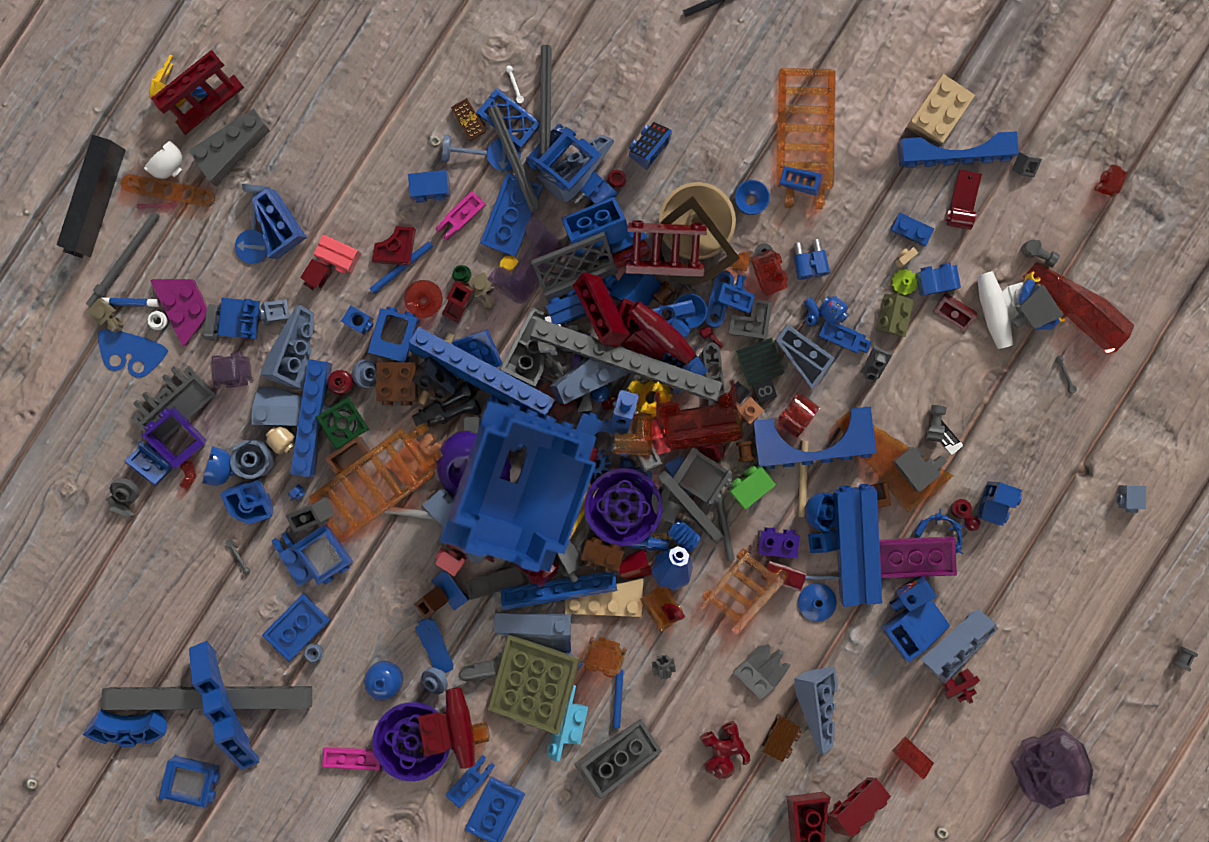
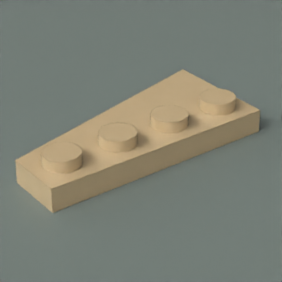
M643 578L617 583V591L566 599L565 614L642 617Z

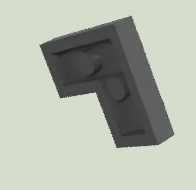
M754 299L750 317L731 315L728 334L766 340L772 301Z

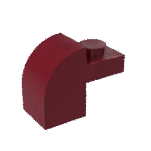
M455 281L446 298L448 302L442 315L460 323L474 298L475 290L460 281Z

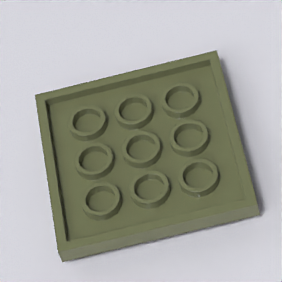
M508 635L488 710L556 735L561 734L581 658Z

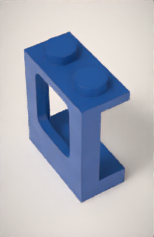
M388 306L386 309L380 308L368 353L408 363L410 359L408 356L409 341L414 335L417 323L419 324L420 320L416 318L414 313L406 311L405 314L397 313L398 309ZM388 315L408 321L401 345L381 339Z

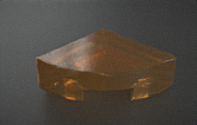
M751 252L737 254L740 259L728 268L747 271Z

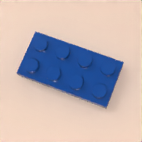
M508 172L506 174L480 244L516 258L534 212L530 211L514 174ZM529 181L538 201L543 185Z

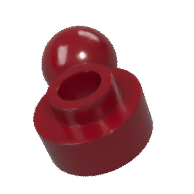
M958 499L952 503V515L958 519L964 518L965 527L969 531H976L980 528V520L975 516H971L972 506L969 501ZM961 505L965 507L964 512L960 510Z

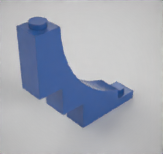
M208 641L190 647L192 685L202 695L204 715L213 723L215 744L241 770L260 763L259 756L250 748L249 738L237 719L227 696L218 666L216 650Z

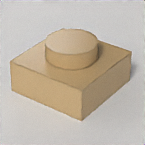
M914 247L909 251L905 248L897 255L899 259L895 261V264L899 268L918 254L917 250Z

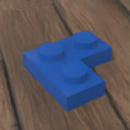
M488 329L452 342L454 346L471 355L476 354L478 359L495 368L503 364Z

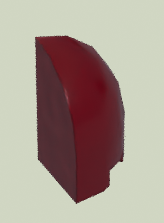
M645 549L628 555L622 561L619 568V575L622 578L638 579L652 575V568L648 563Z

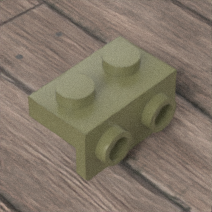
M884 294L876 331L906 337L914 300L899 294Z

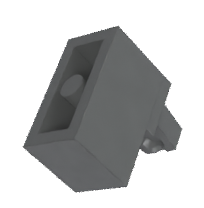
M908 447L891 462L914 492H920L941 476L940 473L942 471L939 468L947 463L943 456L940 455L934 460L932 458L923 460L924 455L918 448Z

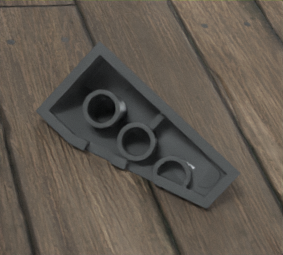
M532 307L500 369L535 388L543 372L545 353H540L538 340L530 337L537 318L545 320V317L550 316Z

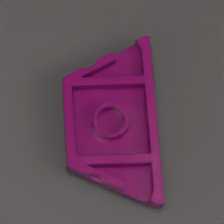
M150 280L182 346H187L190 343L188 341L194 333L199 331L202 323L205 322L208 307L195 280Z

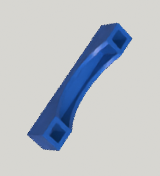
M1017 131L998 132L982 145L965 150L940 148L927 142L922 137L903 138L898 143L899 166H905V168H914L924 164V167H933L938 163L950 166L954 165L955 162H962L963 165L973 164L974 161H981V163H991L993 160L1009 162L1019 154Z
M308 359L290 474L315 477L319 423L315 417L322 413L328 389V378L332 371V364L329 362Z

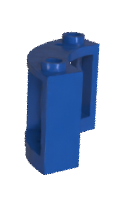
M557 124L551 131L550 148L541 156L539 144L526 157V164L532 170L537 169L539 172L546 173L556 180L555 184L564 191L566 189L569 192L600 159L601 153L585 139L578 140L575 137L576 133L568 127L562 129L563 126ZM572 145L584 153L590 160L567 182L550 167Z

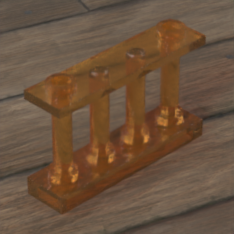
M751 545L746 550L744 548L740 550L736 556L737 560L717 584L711 590L707 589L701 597L703 599L702 608H705L711 602L733 619L732 631L737 635L781 587L787 576V573L782 569L777 574L770 572L752 558L750 554L753 546ZM744 561L768 579L767 582L769 583L765 587H760L738 570ZM732 575L756 593L754 600H748L726 583ZM720 589H723L741 603L745 610L742 613H736L715 595Z

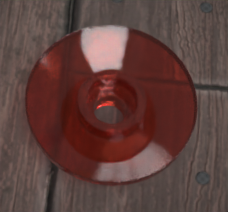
M419 280L407 288L404 302L410 313L417 317L426 318L433 316L440 310L443 296L440 288L435 283L428 280ZM422 298L428 299L426 303L420 302Z

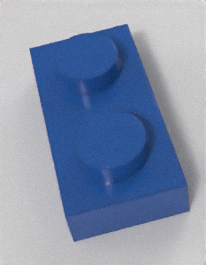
M900 212L890 231L925 247L934 228Z

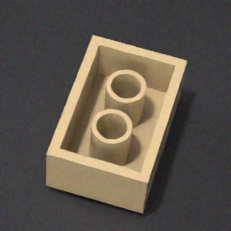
M943 74L937 80L906 128L927 142L939 147L952 131L975 94Z

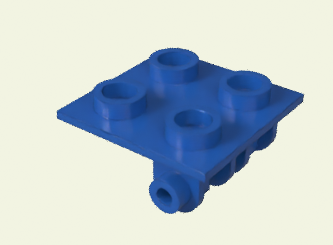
M222 298L218 336L256 339L260 301Z

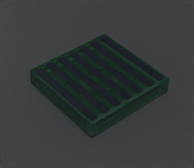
M772 338L736 351L749 387L785 374Z

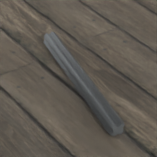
M550 45L541 46V156L550 148L552 48Z
M498 106L490 107L488 109L490 117L531 212L538 211L540 205Z

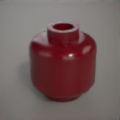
M336 370L330 374L328 387L333 393L347 395L354 389L355 382L352 374L349 372Z

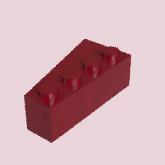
M824 791L786 796L791 842H825L824 832L828 820L827 810L831 797Z

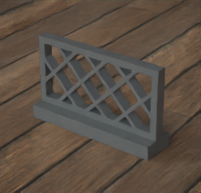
M604 232L531 260L547 301L575 290L573 284L583 272L600 276L601 279L618 273ZM603 241L600 248L593 247L595 242ZM580 248L585 249L582 255L574 254ZM589 251L596 252L593 259L586 257ZM601 254L608 256L607 258L597 261ZM562 255L567 256L563 263L556 261ZM571 258L578 260L575 266L568 264ZM583 261L590 263L587 266L579 268ZM548 263L545 270L538 268L537 265ZM553 265L560 267L557 273L550 271ZM565 268L572 270L571 272L562 275ZM547 276L554 277L552 280L544 282Z

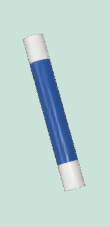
M102 298L109 305L159 306L158 299Z

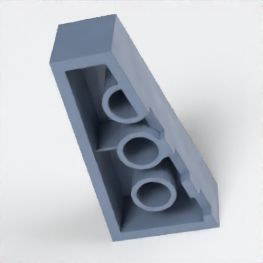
M440 489L423 504V507L433 519L440 523L439 526L444 531L454 499L446 490ZM471 553L465 554L472 563L476 562L477 564L488 556L487 554H484L483 557Z

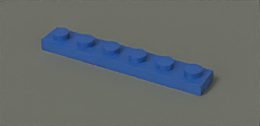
M607 571L578 576L579 580L572 583L570 578L548 581L542 587L538 584H529L500 589L502 608L506 610L617 591L615 572Z

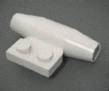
M993 271L977 275L980 303L987 328L997 349L1012 346L1011 319L1019 314L1014 305L1017 303L1018 295L1025 281L1007 286L1002 291Z

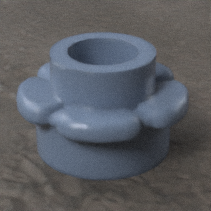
M309 644L304 652L305 658L312 663L321 660L324 654L319 644Z

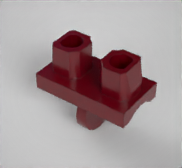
M965 669L958 673L963 682L959 686L956 685L952 677L945 684L943 683L946 691L944 695L947 700L962 692V695L957 697L958 701L966 700L969 704L973 703L972 696L977 694L975 689L970 691L967 689L978 684L980 680L978 676L974 677L969 669Z

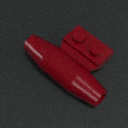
M639 301L630 308L628 313L640 329L634 330L621 343L625 349L659 361L662 359L664 352H667L684 364L689 363L693 359L696 352L685 338L661 315Z
M461 687L447 689L446 714L434 712L418 716L424 754L429 756L443 753L452 746L459 768H470L475 766V739L470 711Z

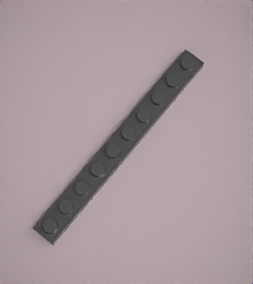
M539 318L536 320L530 337L712 402L717 401L722 385L719 381L625 348L601 344L599 339Z

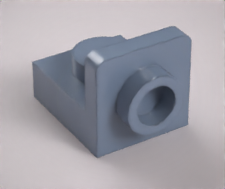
M287 299L263 302L258 310L260 320H263L264 324L288 320L290 317Z

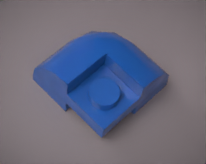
M261 478L246 483H238L220 494L228 513L238 521L251 524L273 516L272 501L269 493H266Z

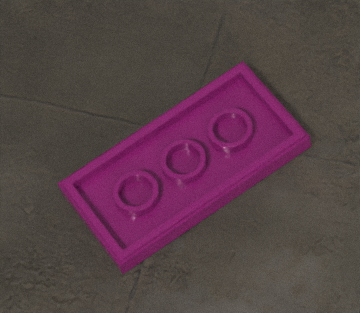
M955 536L879 540L881 578L957 576Z

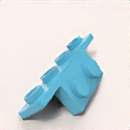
M575 685L573 686L561 734L556 735L552 733L551 741L548 745V757L555 762L560 761L564 743H581L588 706L573 703Z

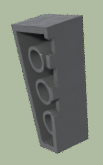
M253 108L189 149L208 181L217 187L221 180L233 170L232 168L246 157L245 154L251 148H254L270 130L260 114Z

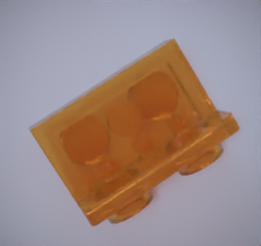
M666 586L665 588L656 587L640 598L659 632L664 631L675 623L668 621L661 609L662 605L670 603L683 612L681 606L674 600L672 591Z

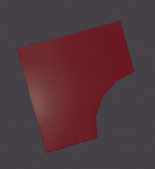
M396 226L394 233L388 239L375 243L372 262L410 266L416 229L414 227Z

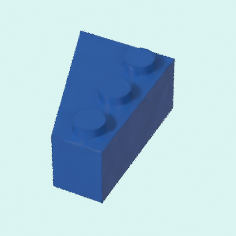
M266 188L252 198L258 222L261 224L262 237L268 249V258L279 259L307 238L276 190Z

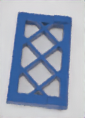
M498 88L493 91L476 112L477 115L495 128L491 117L485 113L486 110L493 106H498V108L507 107L508 117L502 118L509 121L508 132L513 143L520 149L540 127L539 120ZM499 96L507 104L495 105V100ZM509 107H513L521 115L510 116ZM524 118L533 123L530 128H525ZM522 119L523 128L511 129L510 120ZM523 132L524 136L519 140L512 133Z

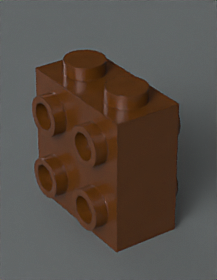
M377 362L376 401L382 402V405L393 406V402H401V406H413V402H418V385L412 381L418 364Z
M592 536L591 539L587 538L581 560H584V564L595 567L596 564L603 566L602 570L611 573L614 570L619 571L624 549L613 543H610V545L602 543L603 540Z

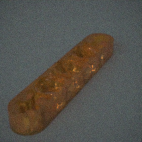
M132 174L125 175L121 180L122 188L133 194L201 207H210L215 202V195L205 188ZM133 181L140 185L139 187L134 185L128 186L127 183ZM152 182L154 184L153 191L146 192V184ZM167 186L173 188V192L169 196L164 195V188ZM189 189L191 197L183 199V191ZM197 194L199 196H205L207 194V196H209V200H205L204 202V200L197 198Z

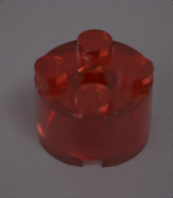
M796 393L790 401V409L787 410L785 408L777 421L780 422L779 425L798 438L821 407L805 395Z

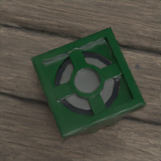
M349 397L315 417L335 450L369 430Z

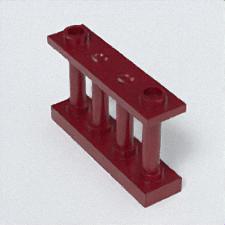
M211 49L151 99L163 114L170 110L178 118L175 123L183 134L186 135L245 87L234 74L229 78L221 70L225 65ZM213 74L223 82L215 90L206 82ZM199 86L208 94L200 102L191 94ZM184 98L193 106L185 114L176 106Z
M633 220L632 223L628 222V232H634L633 255L630 260H626V273L704 277V264L700 263L698 259L700 235H707L706 226H703L701 223L676 225L644 223L641 220ZM641 232L653 233L652 259L650 261H642L640 259ZM661 233L673 234L672 254L669 262H662L660 260ZM681 234H692L691 261L689 263L679 260Z

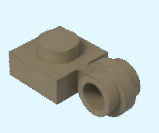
M485 272L471 278L468 283L475 290V297L478 298L483 295L484 298L481 301L484 307L491 310L496 305V302L491 294L487 295L493 288Z
M98 298L87 311L100 325L108 321L107 327L110 331L117 333L123 329L124 322L118 317H112L116 310L104 299Z

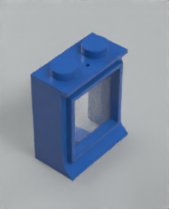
M329 524L321 526L291 546L297 552L317 585L324 583V585L335 579L333 575L338 572L343 574L350 569L349 565L353 563V560Z
M180 756L172 757L167 761L159 799H169L200 806L205 809L215 800L216 791L214 789L215 784H218L221 773L218 772L220 766Z

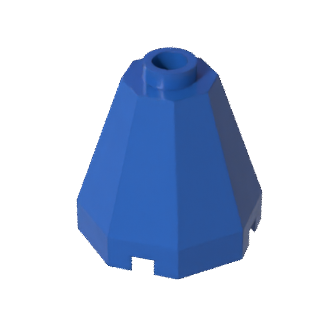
M677 546L656 556L651 573L660 587L665 588L666 586L670 590L675 591L688 585L693 565L686 549Z

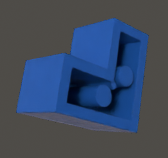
M988 481L976 517L1003 526L1009 519V508H1016L1021 503L1022 490L1001 482Z

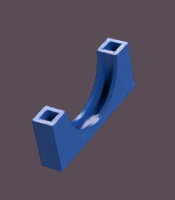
M871 406L850 409L849 424L842 438L833 446L817 452L800 451L788 445L778 434L773 418L754 421L759 466H763L764 470L775 469V465L782 464L783 468L793 467L795 462H802V465L814 464L813 460H821L822 463L833 462V458L841 457V461L852 460L854 455H860L861 458H870L872 453H877Z

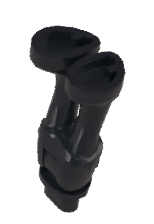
M465 381L461 384L460 389L443 403L435 399L423 410L419 409V413L412 415L417 429L422 427L428 428L438 424L444 425L448 420L468 412L475 416L482 414L481 407L476 398H472L447 411L445 407L475 396L471 384Z

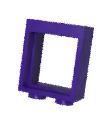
M173 407L170 410L168 408L163 410L158 415L160 419L155 423L153 421L149 422L143 428L145 432L142 436L176 469L201 448L207 440ZM171 416L196 439L177 456L152 433Z

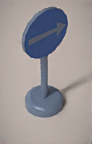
M444 135L442 162L449 161L450 151L485 155L490 165L498 171L512 170L500 138L494 140L489 145L488 150L484 151L451 147V137ZM514 144L518 156L521 158L520 149Z
M242 184V190L253 193V197L264 189L270 188L267 186ZM253 204L251 230L240 233L235 242V251L238 257L249 264L263 261L268 252L262 233L256 231L257 215Z

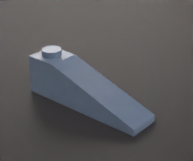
M299 304L296 305L266 357L260 373L261 376L282 385L304 390L308 359L312 349L310 348V337L313 335L314 312Z
M258 387L252 404V425L298 426L302 396L277 387ZM323 404L322 412L331 408V406Z
M494 613L495 633L507 637L508 635L516 636L560 652H571V614Z

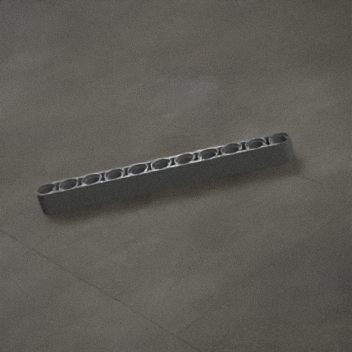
M224 686L233 709H304L312 707V686ZM109 687L102 689L103 710L203 709L202 695L195 687Z

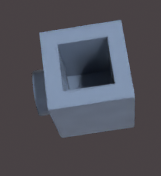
M1119 485V493L1116 497L1119 508L1126 509L1128 513H1138V509H1146V486Z

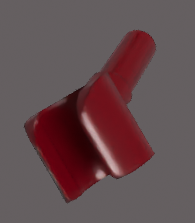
M709 327L699 330L704 340L710 337L719 348L723 346Z

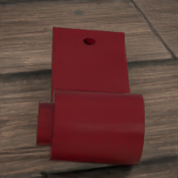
M959 169L950 209L946 211L944 218L948 226L966 230L973 228L976 218V212L973 210L982 174Z

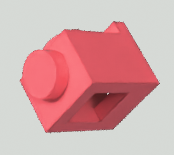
M441 548L435 557L438 559L435 564L451 575L456 576L467 558L462 557L460 559L457 552Z

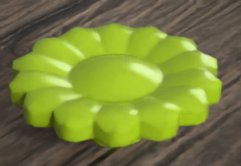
M907 269L899 270L892 278L894 291L903 295L911 294L918 286L916 274Z

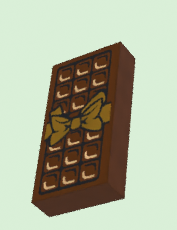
M467 98L451 107L470 141L486 133L483 124Z

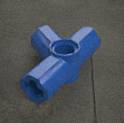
M692 300L652 309L661 316L662 312L666 309L669 315L665 320L684 338L689 334L690 329L681 319L695 316V307Z

